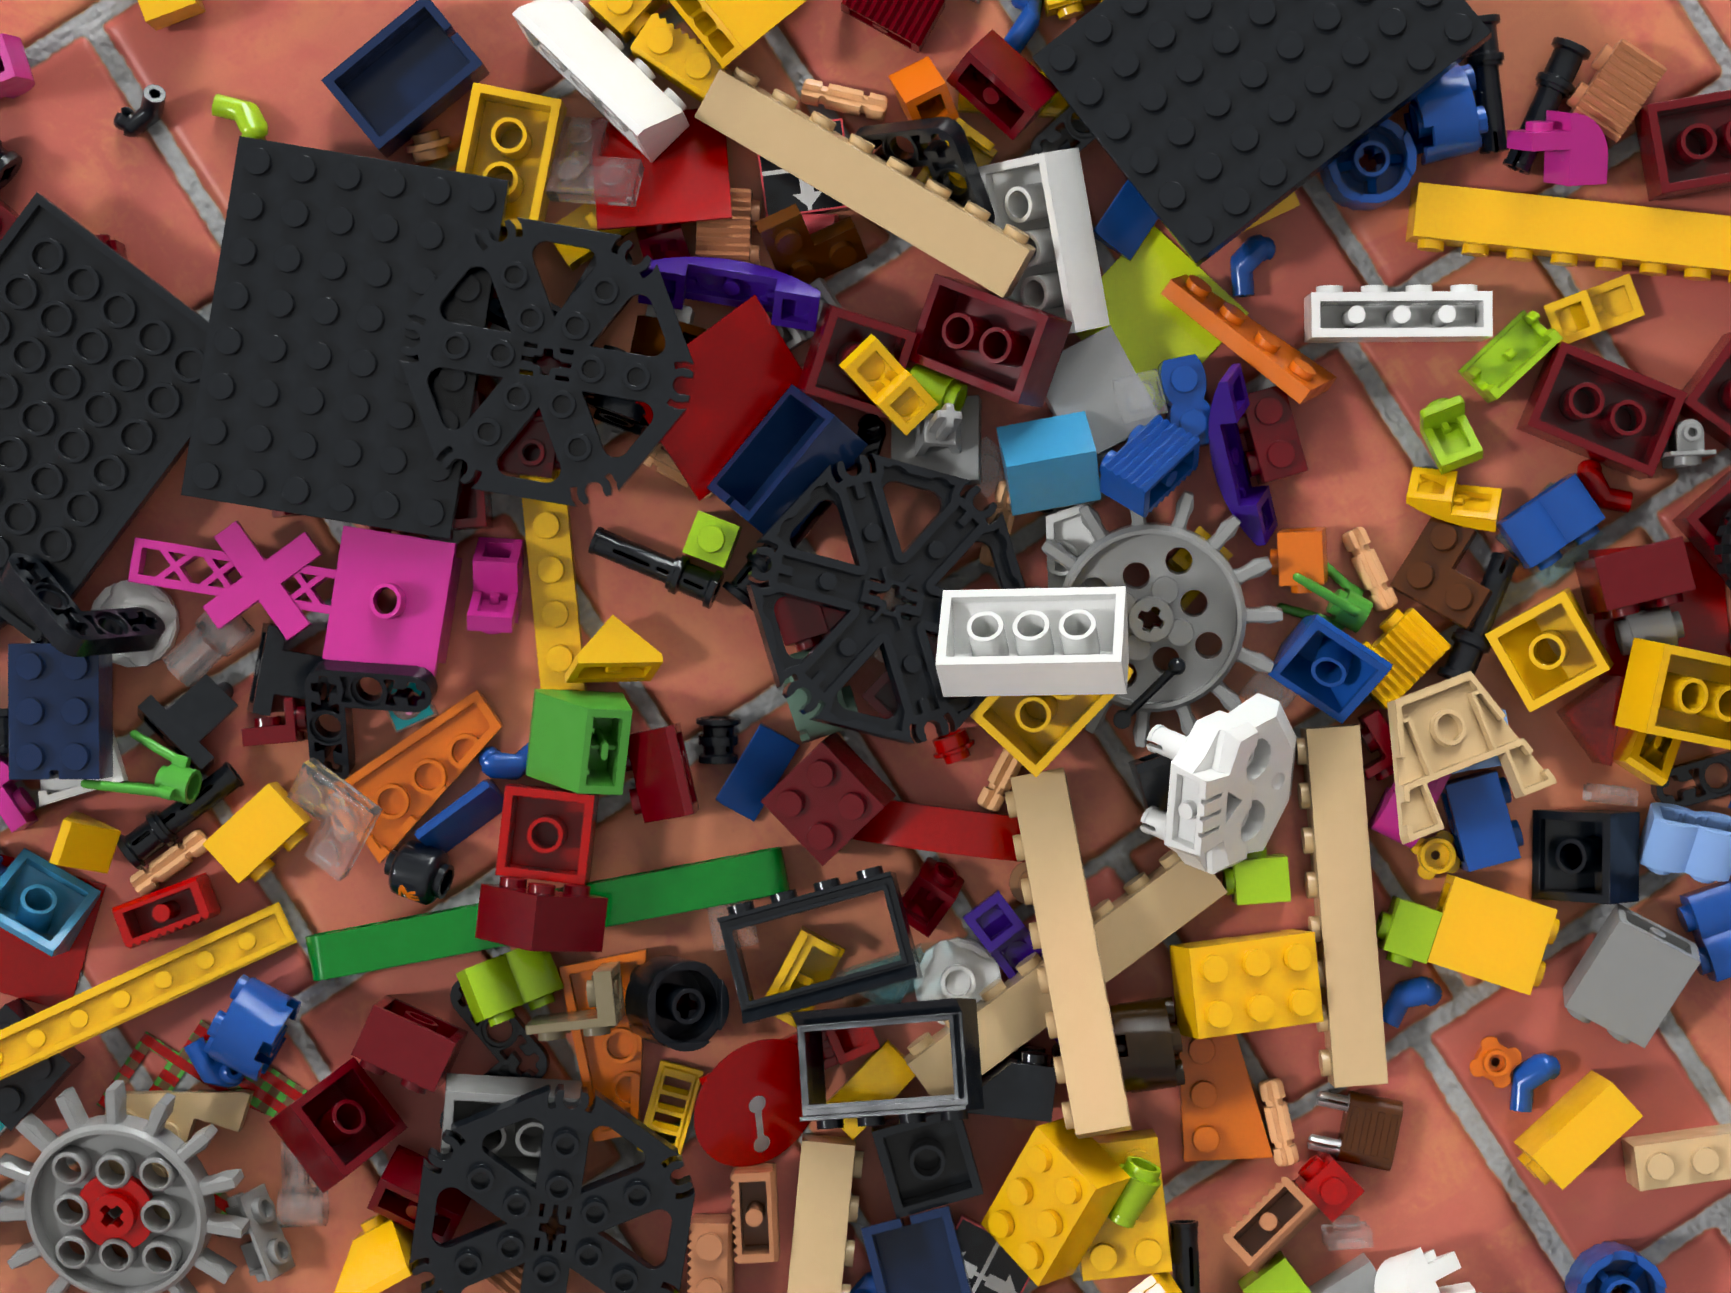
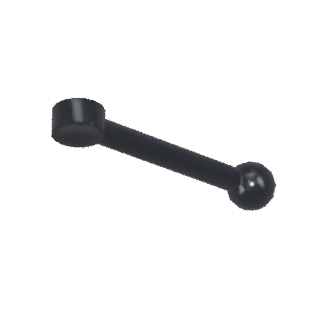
M1177 657L1171 659L1168 663V669L1126 710H1119L1115 713L1113 718L1114 725L1119 729L1129 727L1131 717L1174 675H1181L1185 671L1186 664L1184 660Z

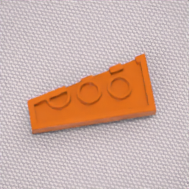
M478 689L329 790L379 864L385 860L390 852L394 850L502 729L503 724Z

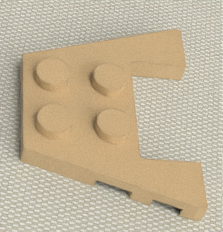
M1471 670L1387 703L1399 835L1402 845L1445 828L1427 785L1431 781L1498 756L1515 799L1557 783L1548 768L1543 769L1531 753L1534 750L1524 738L1519 739L1505 722V713Z
M249 1089L172 1092V1090L126 1091L127 1115L149 1120L152 1108L168 1092L176 1097L173 1112L167 1119L165 1128L177 1135L182 1141L188 1142L192 1137L197 1119L236 1132L241 1131L254 1091ZM108 1160L110 1168L115 1173L125 1175L124 1168L119 1162ZM152 1163V1168L157 1175L165 1178L169 1177L168 1171L163 1165ZM153 1205L154 1211L159 1217L170 1219V1215L164 1207Z

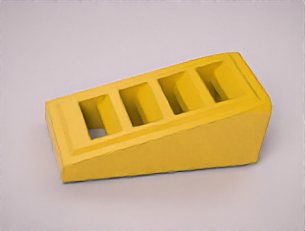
M661 1059L643 1124L653 1131L676 1136L675 1144H671L677 1147L679 1155H682L701 1084L699 1077L703 1076L704 1070ZM668 1076L690 1082V1089L685 1090L664 1084L665 1078ZM661 1094L686 1100L685 1108L660 1102ZM656 1112L681 1118L680 1126L655 1120Z

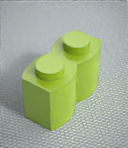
M517 948L456 973L475 1024L488 1019L490 1027L515 1018L513 1009L528 1004L530 1011L555 1002L553 993L564 988L552 955L547 951H528Z

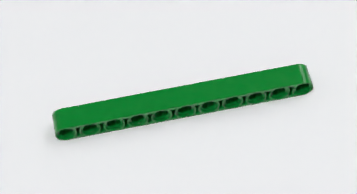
M782 847L762 849L613 877L586 884V886L591 887V895L608 898L605 927L768 897L790 890ZM563 887L555 888V891H563ZM479 903L337 929L305 937L313 981L327 980L507 945L475 938Z

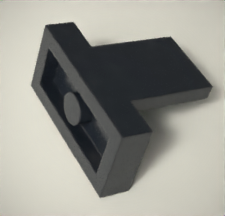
M263 623L247 710L251 713L270 716L274 694L305 699V679L315 664L326 659H322V656L283 650L285 637L275 624ZM322 676L319 681L326 683L327 696L324 701H328L330 689H333L335 685L329 684L328 678Z
M205 674L167 710L150 695L138 706V717L176 754L191 757L190 768L200 770L203 776L214 766L215 757L199 742L230 715L238 705L231 699L234 693L231 684L222 682L217 685Z

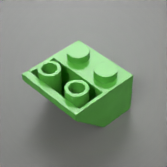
M534 689L525 770L526 776L578 794L623 795L633 712L624 694L621 692Z

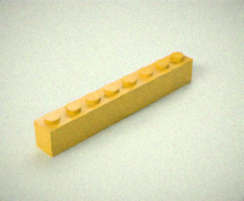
M1418 182L1411 188L1405 242L1417 243V249L1421 251L1443 252L1444 246L1460 247L1462 248V255L1473 257H1487L1489 251L1506 252V259L1511 261L1531 262L1534 255L1551 257L1550 264L1557 266H1577L1578 260L1595 262V269L1602 271H1622V265L1639 267V274L1648 276H1666L1667 270L1684 272V279L1694 281H1710L1711 275L1728 276V283L1731 284V216L1423 182Z

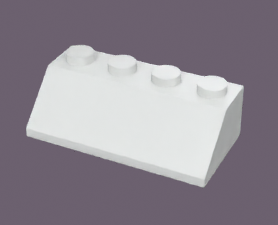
M536 0L518 7L512 13L529 44L651 163L690 126L683 112L687 106L682 99L669 87L664 92L661 91L652 82L656 78L652 70L638 57L633 62L621 52L625 48L624 44L610 29L606 27L601 32L590 21L595 18L594 15L580 0H573L572 2L569 0Z
M1079 147L1044 152L979 166L978 170L994 211V224L1004 229L1006 224H1010L1030 236L1027 243L1037 249L1014 291L1008 298L1071 321L1072 325L1068 334L1109 326Z
M1126 586L943 590L935 663L943 697L1127 694L1129 644Z

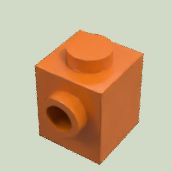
M928 56L888 76L899 104L909 121L935 117H949L954 120L959 117L946 82Z
M1326 527L1281 528L1277 532V548L1270 550V562L1272 564L1271 574L1279 575V586H1291V593H1314L1293 579V575L1300 573L1320 585H1325L1329 580Z

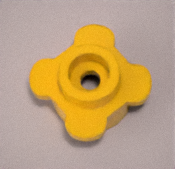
M1440 830L1436 836L1427 839L1420 838L1410 848L1411 852L1417 856L1419 863L1417 873L1421 878L1431 880L1435 874L1455 873L1460 868L1461 861L1456 856V851L1452 845L1454 837L1450 832ZM1433 851L1439 852L1438 859L1432 858L1431 854Z

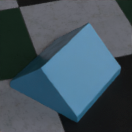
M1085 411L996 427L1012 516L1101 500L1097 451Z
M24 848L0 876V927L51 957L65 953L70 950L98 901L101 891Z

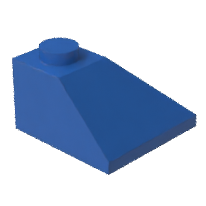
M1318 614L1305 616L1281 643L1273 661V669L1268 675L1343 724L1387 675L1393 664Z

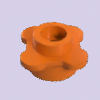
M1486 1036L1480 1042L1481 1047L1477 1050L1475 1059L1470 1061L1469 1070L1475 1077L1483 1076L1491 1080L1496 1088H1505L1511 1082L1509 1075L1514 1066L1521 1063V1052L1515 1047L1507 1048L1499 1044L1498 1039L1494 1036ZM1498 1058L1499 1064L1493 1066L1491 1064L1492 1059Z

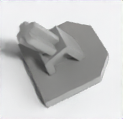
M967 396L961 412L954 410V404L945 403L941 410L929 413L907 436L892 423L891 459L970 480L966 485L981 484L982 400L980 396Z

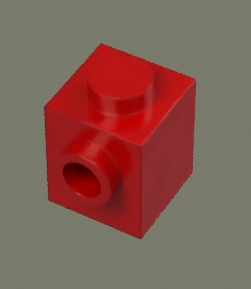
M1325 1152L1320 1156L1315 1155L1311 1157L1300 1168L1299 1176L1294 1180L1300 1190L1332 1223L1365 1192L1350 1174L1329 1153Z

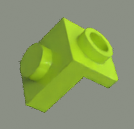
M1461 395L1450 399H1436L1420 411V433L1441 475L1483 459V448L1465 415V402Z

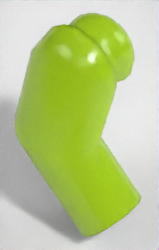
M221 94L215 95L212 104L213 116L234 120L242 133V137L266 139L268 124L256 104Z

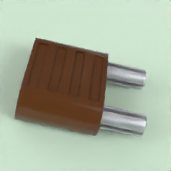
M1320 1090L1317 1094L1320 1098L1345 1102L1343 1104L1319 1098L1316 1099L1318 1106L1344 1111L1339 1137L1335 1139L1311 1134L1308 1138L1310 1141L1322 1144L1307 1142L1308 1149L1335 1154L1336 1161L1390 1171L1403 1115V1101L1349 1091L1346 1096Z

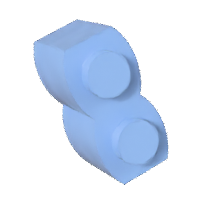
M1651 803L1639 839L1640 864L1655 874L1686 873L1694 880L1706 884L1714 883L1715 881H1729L1731 876V816L1711 811H1693L1689 808L1670 803Z

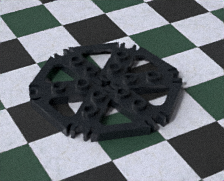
M517 217L522 225L523 232L522 237H518L516 226L508 219L504 221L508 230L505 240L501 242L494 241L490 230L484 228L482 229V238L488 248L483 251L478 243L477 234L474 233L409 311L407 316L420 317L426 321L423 326L413 321L404 323V329L418 332L420 341L413 348L400 346V352L408 357H418L419 361L405 362L400 359L399 361L436 460L439 461L442 453L452 447L453 451L443 459L442 466L448 470L457 460H464L467 463V472L460 479L463 484L471 483L476 478L478 471H481L480 479L471 489L577 507L572 495V488H577L579 500L584 505L590 504L587 495V488L590 484H601L606 497L612 496L613 488L606 478L612 474L620 492L685 414L687 409H677L668 404L671 399L681 404L690 402V396L677 393L674 389V384L679 378L694 379V372L686 368L676 369L675 364L688 363L694 365L658 265H656L652 273L642 278L641 274L649 270L653 260L647 255L640 264H629L627 262V255L634 247L630 240L624 242L619 247L618 253L615 254L613 250L616 244L624 238L623 235ZM543 242L586 248L591 250L596 256V266L556 315L553 312L533 258L534 249ZM481 267L489 272L511 332L453 323L443 318L441 314L443 301L470 269ZM643 295L650 299L666 342L664 350L659 355L645 356L592 347L634 296ZM525 343L538 345L537 349L525 347ZM546 350H552L553 358L562 364L571 365V368L559 366V368H551L549 375H542V368L535 365L534 362L525 361L524 357L536 359V357H544ZM562 350H571L574 353L573 355L562 353ZM438 368L502 379L465 425L459 429H449L443 424L428 383L430 374ZM520 371L533 372V376L520 374ZM557 377L569 378V382L557 380ZM584 393L646 403L653 411L652 422L624 455L611 457L604 450ZM540 410L560 463V475L556 480L545 483L502 474L498 468V459Z
M870 454L867 457L861 455L855 458L858 469L856 476L849 475L846 472L843 461L833 465V475L831 473V465H829L758 539L756 543H765L773 547L774 551L764 546L753 550L752 555L765 559L768 568L765 573L752 570L748 572L747 578L755 583L765 582V587H757L753 584H748L746 587L776 687H781L784 681L791 675L794 679L783 690L782 695L785 698L793 695L797 689H802L807 694V702L799 710L802 714L813 711L818 706V703L821 704L816 715L809 720L911 745L915 744L913 739L916 743L927 741L924 732L927 722L935 725L938 737L949 734V725L950 732L956 731L987 697L973 696L957 697L955 699L943 697L927 634L938 636L943 590L948 589L935 585L975 542H982L990 549L1001 589H1025V585L1003 512L998 513L994 520L988 524L986 518L994 514L997 505L992 502L983 511L977 510L973 505V498L981 490L978 486L967 490L961 497L960 492L970 480L876 454ZM889 482H896L932 492L940 501V510L937 515L903 551L899 544L883 487ZM830 501L838 508L854 564L792 547L790 542L792 531L819 502ZM892 587L895 589V597L901 599L902 602L912 605H896L889 611L886 609L887 602L875 595L886 593ZM790 597L846 613L807 656L802 659H795L786 652L775 616L774 606L778 599ZM864 606L875 608V611L865 609ZM901 615L909 617V620L901 618ZM879 647L897 703L895 714L888 719L845 709L839 704L837 698L838 691Z
M548 1084L452 1123L451 1130L446 1129L442 1135V1140L449 1144L452 1150L447 1154H441L431 1147L428 1151V1159L432 1164L425 1158L423 1161L410 1263L414 1262L412 1264L414 1276L422 1272H430L434 1275V1278L421 1284V1293H461L469 1285L523 1264L519 1293H566L570 1268L605 1293H675L671 1285L675 1286L680 1292L695 1190L690 1175L684 1176L681 1179H675L671 1176L674 1170L684 1166L682 1155H679L677 1147L596 1089L593 1104L589 1107V1092L587 1087L584 1086L581 1087L580 1097L575 1102L564 1100V1084H558L554 1092V1102L549 1103L548 1096L551 1091V1085ZM526 1118L539 1120L543 1124V1134L536 1182L484 1147L482 1142L485 1136ZM608 1126L644 1152V1162L582 1186L589 1137L595 1128ZM455 1132L459 1133L463 1137V1139H460L458 1134H456ZM450 1187L459 1189L501 1219L442 1244L436 1242L432 1234L438 1195L442 1190ZM540 1203L544 1204L543 1210H540ZM554 1205H557L556 1210L559 1224L565 1225V1227H557L555 1234L552 1236V1243L548 1245L549 1237L546 1226L540 1224L549 1222L550 1216L553 1215ZM568 1206L571 1207L570 1213L567 1212ZM654 1210H664L672 1218L667 1255L665 1260L658 1266H652L604 1231ZM535 1238H539L537 1247H534ZM562 1240L566 1241L565 1250H561Z

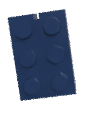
M417 0L321 81L377 149L388 158L408 142L412 135L420 132L471 90L473 82L479 83L490 73L431 0Z
M791 384L707 486V489L764 534L826 467L831 465V473L833 475V465L843 461L847 471V469L854 465L855 458L861 454L868 444L834 414ZM819 503L812 509V511H811V512L797 525V527L792 531V533H791V535H790V539H791L792 537H794V536L798 533V531L800 530L801 525H802V524L805 522V520L810 516V514H811V513L814 511V509L819 505Z
M51 643L8 644L9 780H47L55 778L104 779L113 777L112 654L72 657L58 651Z
M950 1205L912 1214L909 1216L910 1225L905 1226L903 1217L861 1228L877 1293H972Z

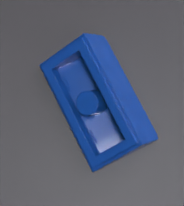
M1127 179L1094 228V237L1131 261L1159 218Z
M761 723L715 800L746 818L755 821L764 806L761 800L776 786L800 745Z
M492 779L483 780L418 828L414 835L425 846H433L447 853L502 812L504 795Z

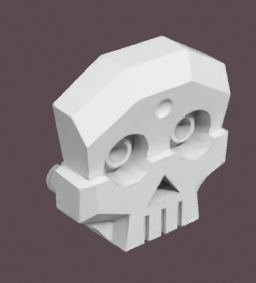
M1257 693L1229 713L1219 710L1197 720L1188 736L1170 730L1161 724L1154 726L1147 736V741L1154 742L1157 745L1152 743L1146 744L1148 751L1172 759L1167 812L1162 811L1156 806L1147 808L1140 822L1146 823L1150 827L1145 824L1140 825L1141 831L1164 840V845L1176 852L1185 864L1212 875L1245 860L1248 853L1263 851L1290 799L1297 737L1280 701Z

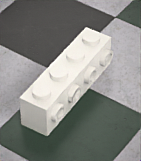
M1474 284L1451 285L1450 291H1433V285L1405 286V292H1388L1387 285L1361 286V292H1343V286L1322 285L1316 286V292H1311L1304 298V343L1482 342L1493 336V291H1478V285Z

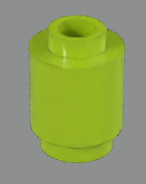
M917 363L912 369H905L912 374L939 404L930 413L941 410L945 403L954 404V410L961 412L968 393V386Z

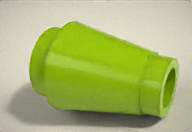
M1128 1156L1125 1164H1120L1119 1166L1131 1178L1108 1217L1120 1226L1133 1228L1136 1220H1138L1161 1185L1159 1179L1161 1169L1146 1159Z

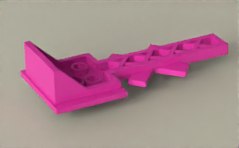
M239 521L233 522L214 536L223 551L135 537L128 582L216 596L205 604L203 608L218 629L228 625L256 603H261L287 641H290L311 625L302 610L329 614L322 659L418 666L430 671L434 677H436L438 663H446L462 558L455 557L456 543L343 525L337 568L335 570L310 566L312 562L323 554L307 532H303L268 559L264 558ZM147 548L160 550L170 564L167 569L156 577L143 575ZM174 553L186 555H184L182 558L178 560ZM198 557H203L214 573L198 584L193 581L185 567ZM218 560L229 562L222 567ZM237 569L242 578L233 583L228 574ZM177 574L180 580H173L170 578ZM304 574L315 575L316 577L309 581ZM294 576L301 588L290 594L283 584ZM334 578L331 605H327L315 588L327 579ZM220 581L225 588L213 585ZM390 588L396 594L397 604L392 612L385 614L379 609L378 597L383 590ZM308 595L312 602L302 601L300 599Z

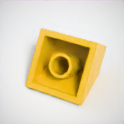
M1569 587L1485 634L1529 712L1603 674L1614 665Z

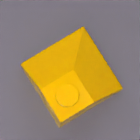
M378 1213L362 1222L360 1226L363 1231L357 1235L351 1244L334 1293H380L413 1274L412 1264L414 1263H410L413 1235L409 1228Z

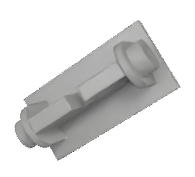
M1687 419L1675 423L1660 461H1662L1663 469L1690 468V466L1702 465V457L1717 453L1716 450H1705L1704 428L1701 423L1694 419Z
M261 1184L246 1193L241 1192L227 1198L229 1207L225 1210L228 1215L250 1219V1228L244 1235L250 1234L252 1241L240 1246L248 1265L250 1276L255 1275L257 1282L271 1281L295 1267L290 1245L284 1237L276 1215L275 1205L269 1197L265 1184Z

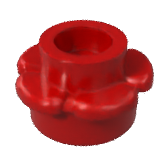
M965 728L936 737L932 740L936 750L933 757L935 759L944 758L945 764L961 761L971 755L968 748L975 744V740L969 739Z

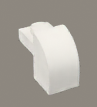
M1420 1247L1386 1259L1377 1271L1374 1292L1440 1293L1436 1281L1462 1267L1455 1251L1436 1256L1434 1249L1423 1253Z

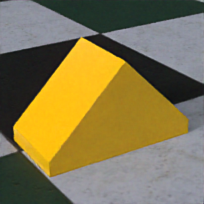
M612 615L576 655L564 675L565 682L651 681L663 664V656L652 645Z
M1629 729L1610 760L1646 784L1663 786L1669 779L1682 740Z
M74 811L62 821L49 863L108 874L121 831L84 813Z

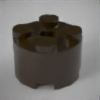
M1172 997L1118 1003V1005L1110 1006L1125 1091L1136 1093L1185 1085L1182 1060H1175V1056L1183 1052L1179 1025L1170 1026L1169 1024L1175 1023Z

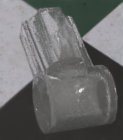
M205 611L195 622L197 627L162 659L168 670L187 687L195 684L223 656L228 657L233 654L255 633V630L241 615L222 629H218Z
M282 1140V1188L279 1189L277 1198V1218L280 1228L326 1226L329 1217L328 1190L322 1193Z

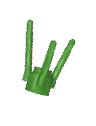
M1329 562L1328 576L1345 591L1339 588L1334 593L1300 573L1293 575V579L1329 601L1326 612L1332 616L1279 603L1277 607L1282 608L1283 613L1302 619L1305 616L1318 614L1340 630L1346 627L1355 633L1364 625L1372 610L1373 602L1362 597L1364 590L1352 584Z
M132 730L130 732L131 738L171 762L169 766L163 765L158 770L155 783L130 781L119 783L87 779L81 781V787L87 789L155 796L192 804L200 792L202 774L200 770L190 768L191 757L176 754L150 737L143 735L137 730Z

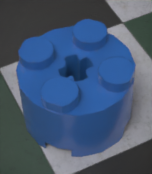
M1457 64L1412 99L1409 104V113L1403 114L1406 129L1411 134L1417 154L1424 153L1421 156L1422 165L1475 153L1482 147L1481 134L1488 132V118L1482 105L1476 107L1473 91L1476 90V78L1470 64L1463 66Z
M1387 119L1321 170L1320 176L1326 191L1337 204L1352 210L1371 211L1390 203L1408 186L1411 177L1416 171L1417 150L1411 134L1407 130L1404 131L1397 123ZM1364 154H1368V160L1375 159L1377 165L1370 172L1366 171L1365 167L1362 168L1359 163Z
M243 974L236 982L230 994V998L233 1001L227 1013L219 1010L207 1031L210 1037L203 1051L208 1053L210 1058L258 1082L261 1073L265 1074L284 1044L286 1040L284 1035L288 1028L285 1023L289 1018L296 1020L301 1002L255 977L250 978Z
M1604 1241L1580 1253L1565 1277L1567 1293H1611L1612 1289L1619 1285L1618 1287L1622 1293H1665V1288H1667L1666 1281L1654 1264L1632 1247L1616 1241Z

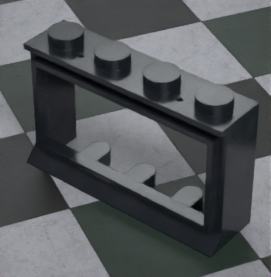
M876 866L856 872L858 880L840 884L839 878H832L813 884L815 892L798 896L796 889L771 895L772 904L755 908L753 901L727 907L729 915L717 918V921L720 924L742 1011L743 1024L760 1022L762 1019L796 1012L806 1007L837 1001L847 996L878 990L907 980L923 978L896 873L891 871L884 873L882 866ZM884 891L902 960L754 1000L737 930Z
M951 998L790 1012L797 1025L803 1116L800 1117V1122L817 1121V1130L844 1128V1119L857 1118L858 1127L885 1125L884 1116L899 1115V1124L926 1122V1113L940 1112L941 1121L968 1119V1110L984 1109L976 999ZM949 1020L954 1094L826 1104L822 1031Z

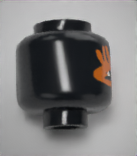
M411 840L404 843L399 850L394 849L390 852L385 863L384 873L389 876L391 892L417 903L428 905L437 898L442 899L445 897L453 881L454 866L450 865L449 856L443 850L433 846H425L422 842Z

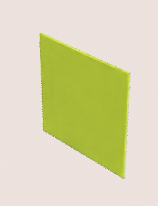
M1153 226L1131 261L1120 256L1104 273L1102 283L1109 323L1153 406L1159 411L1164 406L1156 383L1159 364L1164 360L1193 354L1203 363L1222 343L1161 294L1169 281L1185 274L1197 276L1211 287V292L1239 308L1245 315L1249 313L1199 266L1197 267L1157 227ZM1108 326L1077 332L1075 334L1081 340H1084Z

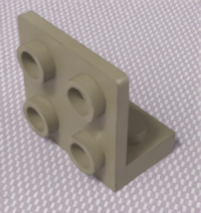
M620 961L602 963L593 972L591 980H587L589 1008L596 1007V1009L536 1015L525 1025L526 1035L538 1034V1041H553L566 1038L565 1034L570 1033L571 1030L583 1029V1035L586 1037L610 1034L611 1029L615 1028L625 1016Z

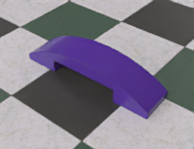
M671 257L653 260L649 270L641 274L642 278L647 277L658 265L674 309L682 310L685 299L738 307L753 295H756L765 311L772 313L771 325L816 332L821 292L795 277L768 267L724 258ZM638 295V303L652 305L649 298Z
M1241 363L1231 364L1221 378L1213 396L1209 416L1210 456L1219 489L1230 512L1241 521L1240 527L1257 546L1267 544L1278 523L1269 485L1256 487L1251 485L1237 425L1250 402Z
M998 890L963 916L965 922L1009 979L1018 973L1015 967L1024 958L1034 952H1037L1040 956L1043 955L1042 948L1033 949L1030 932ZM1054 1038L1059 1045L1058 1038Z

